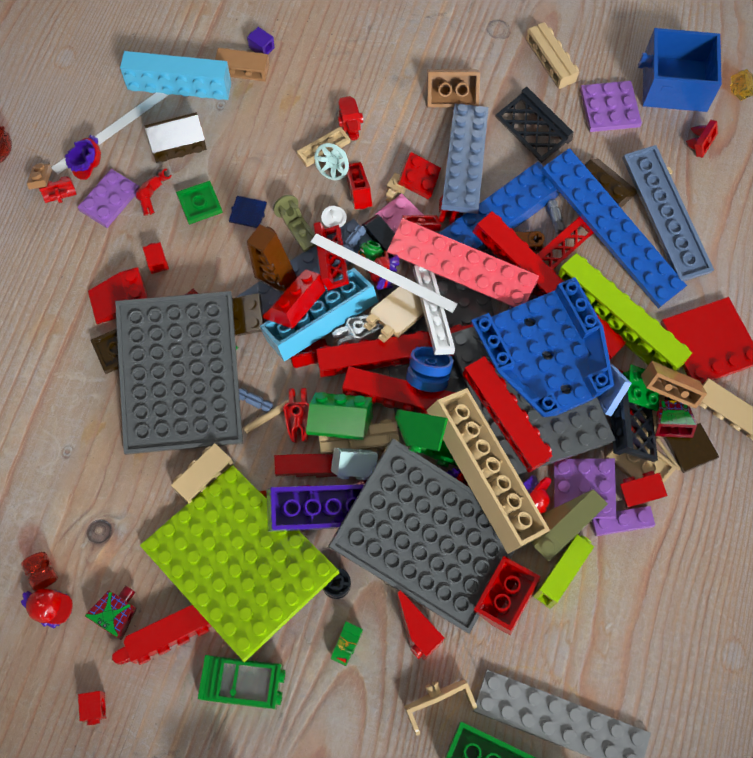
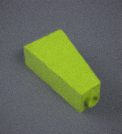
M578 534L574 537L533 596L549 609L558 603L593 550L594 546L587 537L579 536Z

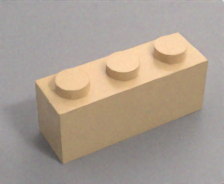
M214 443L202 452V456L198 460H193L183 474L176 476L171 486L190 504L192 499L230 466L234 465L233 461Z

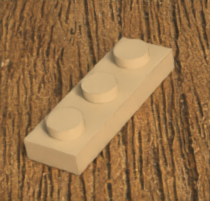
M341 127L297 151V156L306 168L315 163V152L322 144L332 143L342 148L350 143L349 136ZM325 147L329 152L333 150L332 147ZM322 149L319 151L318 156H326L323 154Z

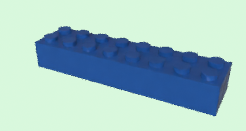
M537 161L479 203L478 214H464L439 232V234L479 251L486 250L488 247L473 233V230L491 211L500 216L503 222L514 230L545 207L549 200L557 198L560 192L541 171L544 166Z

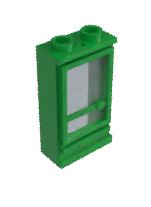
M205 655L198 700L277 710V705H281L283 692H279L280 683L285 681L286 670H282V664L250 660L243 662L241 659Z

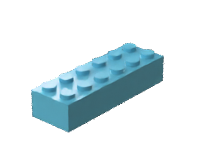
M124 51L120 70L127 90L214 98L217 100L229 99L231 78L227 61Z
M355 268L347 271L349 284L329 291L324 286L326 291L293 329L270 320L260 326L266 341L284 362L346 323L348 318L359 315L378 302L374 286ZM343 275L334 279V282L343 279Z

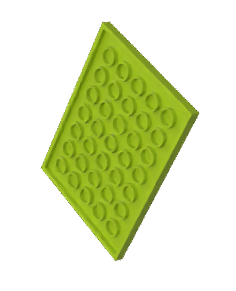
M233 465L192 499L190 504L185 505L140 544V547L243 662L247 661L339 574V570L299 530L268 532L267 499Z

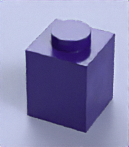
M260 27L250 32L247 37L249 49L255 53L269 54L275 48L274 37Z

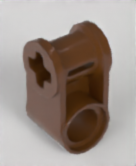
M515 231L516 235L522 241H525L535 254H538L543 249L545 237L542 232Z

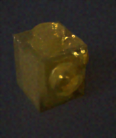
M748 69L739 71L731 76L732 83L730 88L736 97L742 101L753 96V74Z

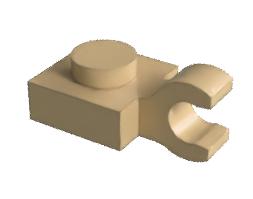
M397 173L393 174L387 184L388 192L386 196L388 197L386 201L389 203L396 198L397 194H404L407 189L397 184L400 178V174Z

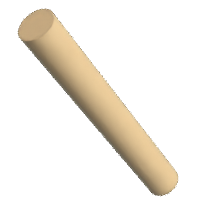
M289 399L244 426L243 429L246 434L284 411L283 406L289 403Z

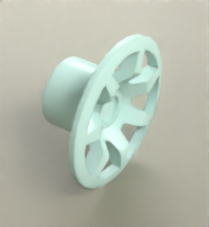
M325 143L317 148L314 159L319 172L331 180H340L345 177L349 169V162L345 151L332 143ZM325 147H332L333 150L329 152ZM321 149L323 154L326 155L325 157L318 156ZM318 160L321 162H326V165L322 169L319 165ZM331 168V176L327 175L324 171ZM336 169L342 173L341 176L336 177Z

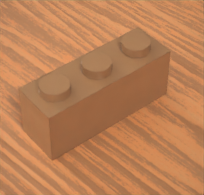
M228 48L217 49L215 60L228 62L230 77L266 82L269 70L268 54Z
M654 361L649 363L641 375L647 389L695 409L707 395L700 381Z

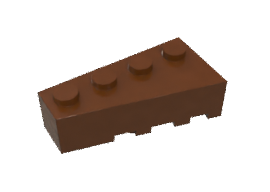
M259 224L247 240L254 277L283 293L297 276L277 233L271 227Z

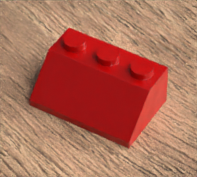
M305 269L265 312L263 318L293 329L326 291L320 274Z
M503 556L474 611L492 626L511 636L538 586L541 576Z

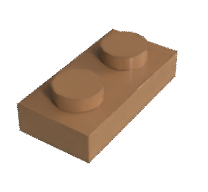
M39 163L32 167L27 181L29 190L47 186L52 172L50 163Z

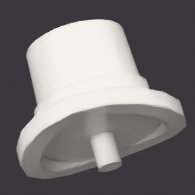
M329 206L324 209L321 218L324 226L330 228L336 225L342 227L346 223L347 216L342 208Z

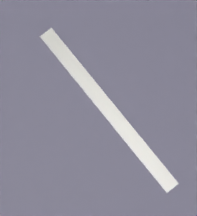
M157 92L97 134L95 137L98 138V145L168 95ZM66 158L51 167L57 175L67 168Z
M317 233L311 241L452 313L457 306V303Z

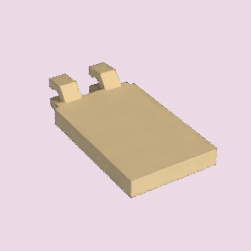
M399 286L370 310L369 316L366 318L367 322L363 327L370 331L380 323L384 328L381 329L382 334L379 335L378 339L385 342L393 334L398 338L424 316L420 296Z

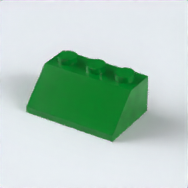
M315 392L309 405L306 434L364 440L373 419L372 397Z

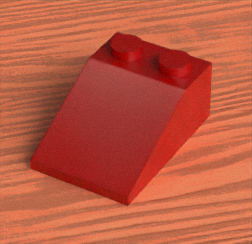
M138 267L119 272L88 290L96 324L116 319L115 301L148 298L143 277Z
M400 590L397 593V603L411 646L410 651L417 659L422 658L425 660L443 643L445 638Z

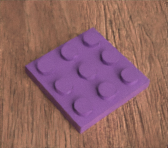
M631 81L581 85L580 92L589 132L638 128L641 126L642 122Z
M615 458L563 459L554 462V508L594 489L608 505L593 519H616Z

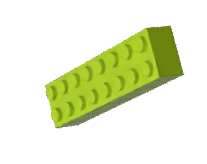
M576 253L561 266L558 276L564 281L576 277L596 314L602 320H605L609 327L626 342L625 346L647 365L654 361L678 371L691 356L692 352L685 344L680 343L670 331L665 330L655 318H651L641 306L636 305L626 293L621 292L612 281L607 280L584 257Z

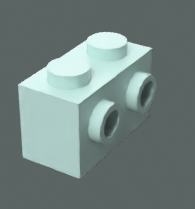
M334 448L331 472L340 479H349V476H352L359 480H368L377 464L378 454L372 450Z

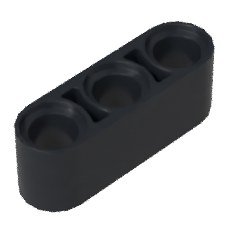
M376 214L364 222L362 226L369 237L381 245L380 248L384 253V251L388 250L395 233Z

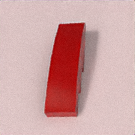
M333 454L274 455L275 476L336 477L337 475L331 472Z

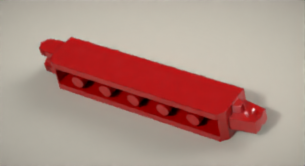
M190 605L126 636L124 639L125 647L117 650V652L115 651L112 655V660L118 665H124V663L129 662L142 665L150 661V657L157 653L158 655H163L171 650L170 647L176 644L178 646L186 644L190 641V637L196 634L202 636L210 631L209 628L212 626L193 605Z

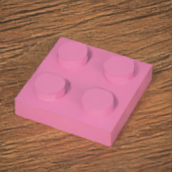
M402 193L376 213L394 233L398 229L402 215H423Z

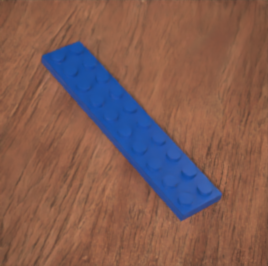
M570 148L541 169L544 175L658 309L687 286L684 281L679 279L674 269Z

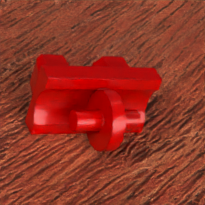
M68 176L61 177L56 182L48 181L46 187L39 188L45 203L55 200L62 203L63 198L77 195L73 182Z

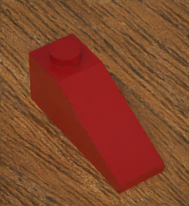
M362 163L349 164L346 177L354 209L371 207V189Z

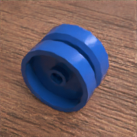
M417 347L413 349L406 374L407 382L411 386L426 392L445 390L449 383V374L454 362L452 356L449 354L435 355L433 347Z

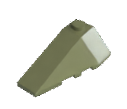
M593 489L541 514L550 531L530 543L548 562L551 561L608 503Z

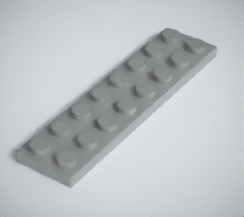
M486 670L476 700L477 708L473 710L475 713L590 758H644L651 735L650 732L490 670Z

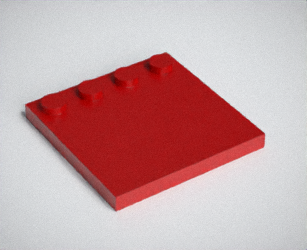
M729 297L662 319L660 322L665 330L670 331L680 343L685 344L692 352L691 356L683 364V368L687 376L700 381L702 385L708 378L714 381L753 367V340Z

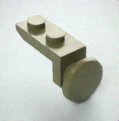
M293 195L280 197L275 202L273 211L277 217L283 218L285 225L302 250L306 252L316 246V244L311 242L315 234L303 218L298 207L297 198Z

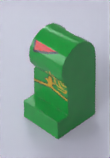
M346 621L331 660L347 666L361 638L363 629Z

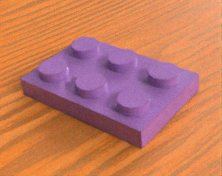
M111 169L77 208L83 214L108 228L135 197L139 185Z

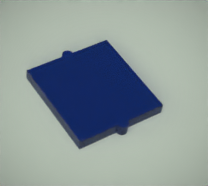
M237 196L234 206L231 207L232 212L229 222L257 228L265 217L264 212L267 202Z

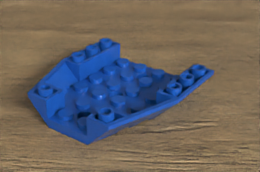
M576 277L559 283L555 291L492 317L487 313L471 320L497 373L542 417L562 414L593 400L614 386L603 325ZM530 318L534 321V325L527 326L524 320ZM545 351L550 352L552 359H544L542 353ZM562 385L568 386L570 393L564 394L560 387Z

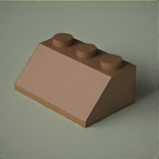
M427 69V107H454V103L479 106L480 71L478 69Z

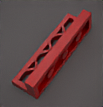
M579 216L545 246L538 255L542 260L549 261V267L554 269L594 232ZM580 226L588 232L585 236L578 235L577 229ZM567 238L574 239L573 247L565 246ZM555 249L562 250L561 258L553 257Z
M321 222L314 223L315 235L317 233L328 239L327 235L336 232L335 237L331 241L343 246L339 225L325 229ZM317 245L321 280L328 291L349 284L346 259ZM336 259L341 261L337 268L332 266ZM338 273L343 275V279L334 282Z

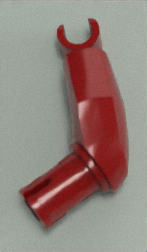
M167 169L160 171L158 177L153 176L145 181L136 192V199L141 203L144 216L155 213L150 198L154 191L162 185L161 181L171 178L172 175L164 176V171Z

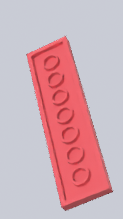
M403 218L387 250L388 254L398 255L402 260L511 307L528 302L539 279V276Z

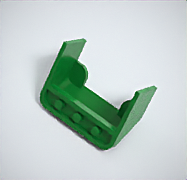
M397 410L395 420L405 445L409 447V451L422 453L438 461L437 465L449 467V464L458 466L443 441L448 418Z

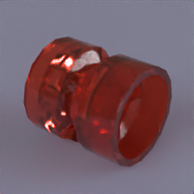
M46 552L35 553L21 562L25 575L29 576L28 582L33 591L44 589L58 580L54 568L49 567L51 561Z

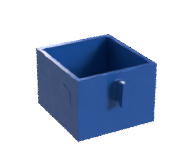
M654 28L646 51L642 53L638 63V68L643 69V106L708 112L722 85L720 33Z

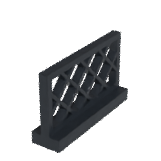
M527 86L517 98L495 115L541 163L565 143L569 144L573 140L574 132ZM520 101L526 105V109H515ZM505 113H513V120H505L502 116ZM515 113H525V120H515ZM527 114H535L537 121L527 120ZM514 124H524V131H516ZM526 124L537 125L536 132L526 131ZM539 125H547L549 132H538ZM526 136H536V143H528L525 140ZM538 136H548V143H538ZM550 136H558L561 141L559 143H550ZM537 147H548V152L541 156L537 152Z
M627 391L612 416H610L611 431L615 437L613 453L617 455L626 453L651 462L658 461L653 411L642 406L637 408L635 404L630 403ZM641 410H643V412L645 413L646 419L641 414ZM635 416H636V417L638 418V420L641 422V425H640V426L638 425V423H637L636 420L634 419ZM643 427H644V428L646 429V431L648 432V437L646 436V434H645L644 431L642 430ZM637 433H638V435L640 436V438L643 440V443H642V444L640 443V441L638 440V438L635 436ZM645 445L650 450V454H648V452L645 450Z

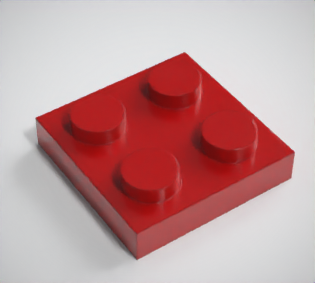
M410 152L397 184L429 199L432 196L441 167Z

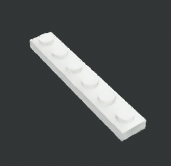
M414 265L413 273L416 283L440 295L435 274ZM420 297L434 354H454L455 347L444 308Z

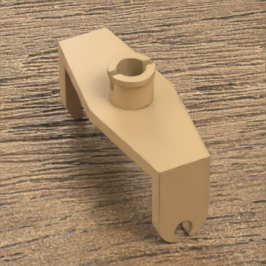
M463 679L441 689L438 681L432 682L433 688L430 684L425 686L428 695L404 706L416 736L420 735V731L412 712L437 703L463 689L473 710L477 708L467 681Z

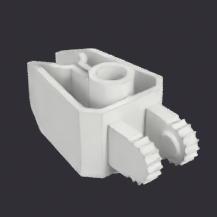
M369 315L348 318L346 326L336 329L332 335L336 339L346 336L337 342L338 345L345 342L352 344L364 339L369 341L376 340L382 334L381 329L384 327L378 323L373 329L368 331L363 326L367 322L366 318Z

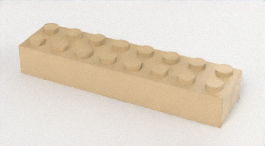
M468 388L441 398L426 410L429 415L448 418L443 441L506 552L509 554L549 532V527Z

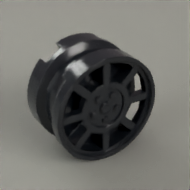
M337 568L339 574L323 588L324 593L332 599L344 598L350 591L351 579L344 569Z

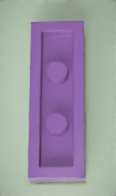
M651 506L616 511V519L591 520L595 537L655 526Z

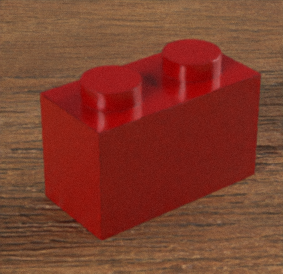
M653 470L643 473V478L635 480V477L632 476L623 479L620 488L627 508L668 496L660 473L655 474Z

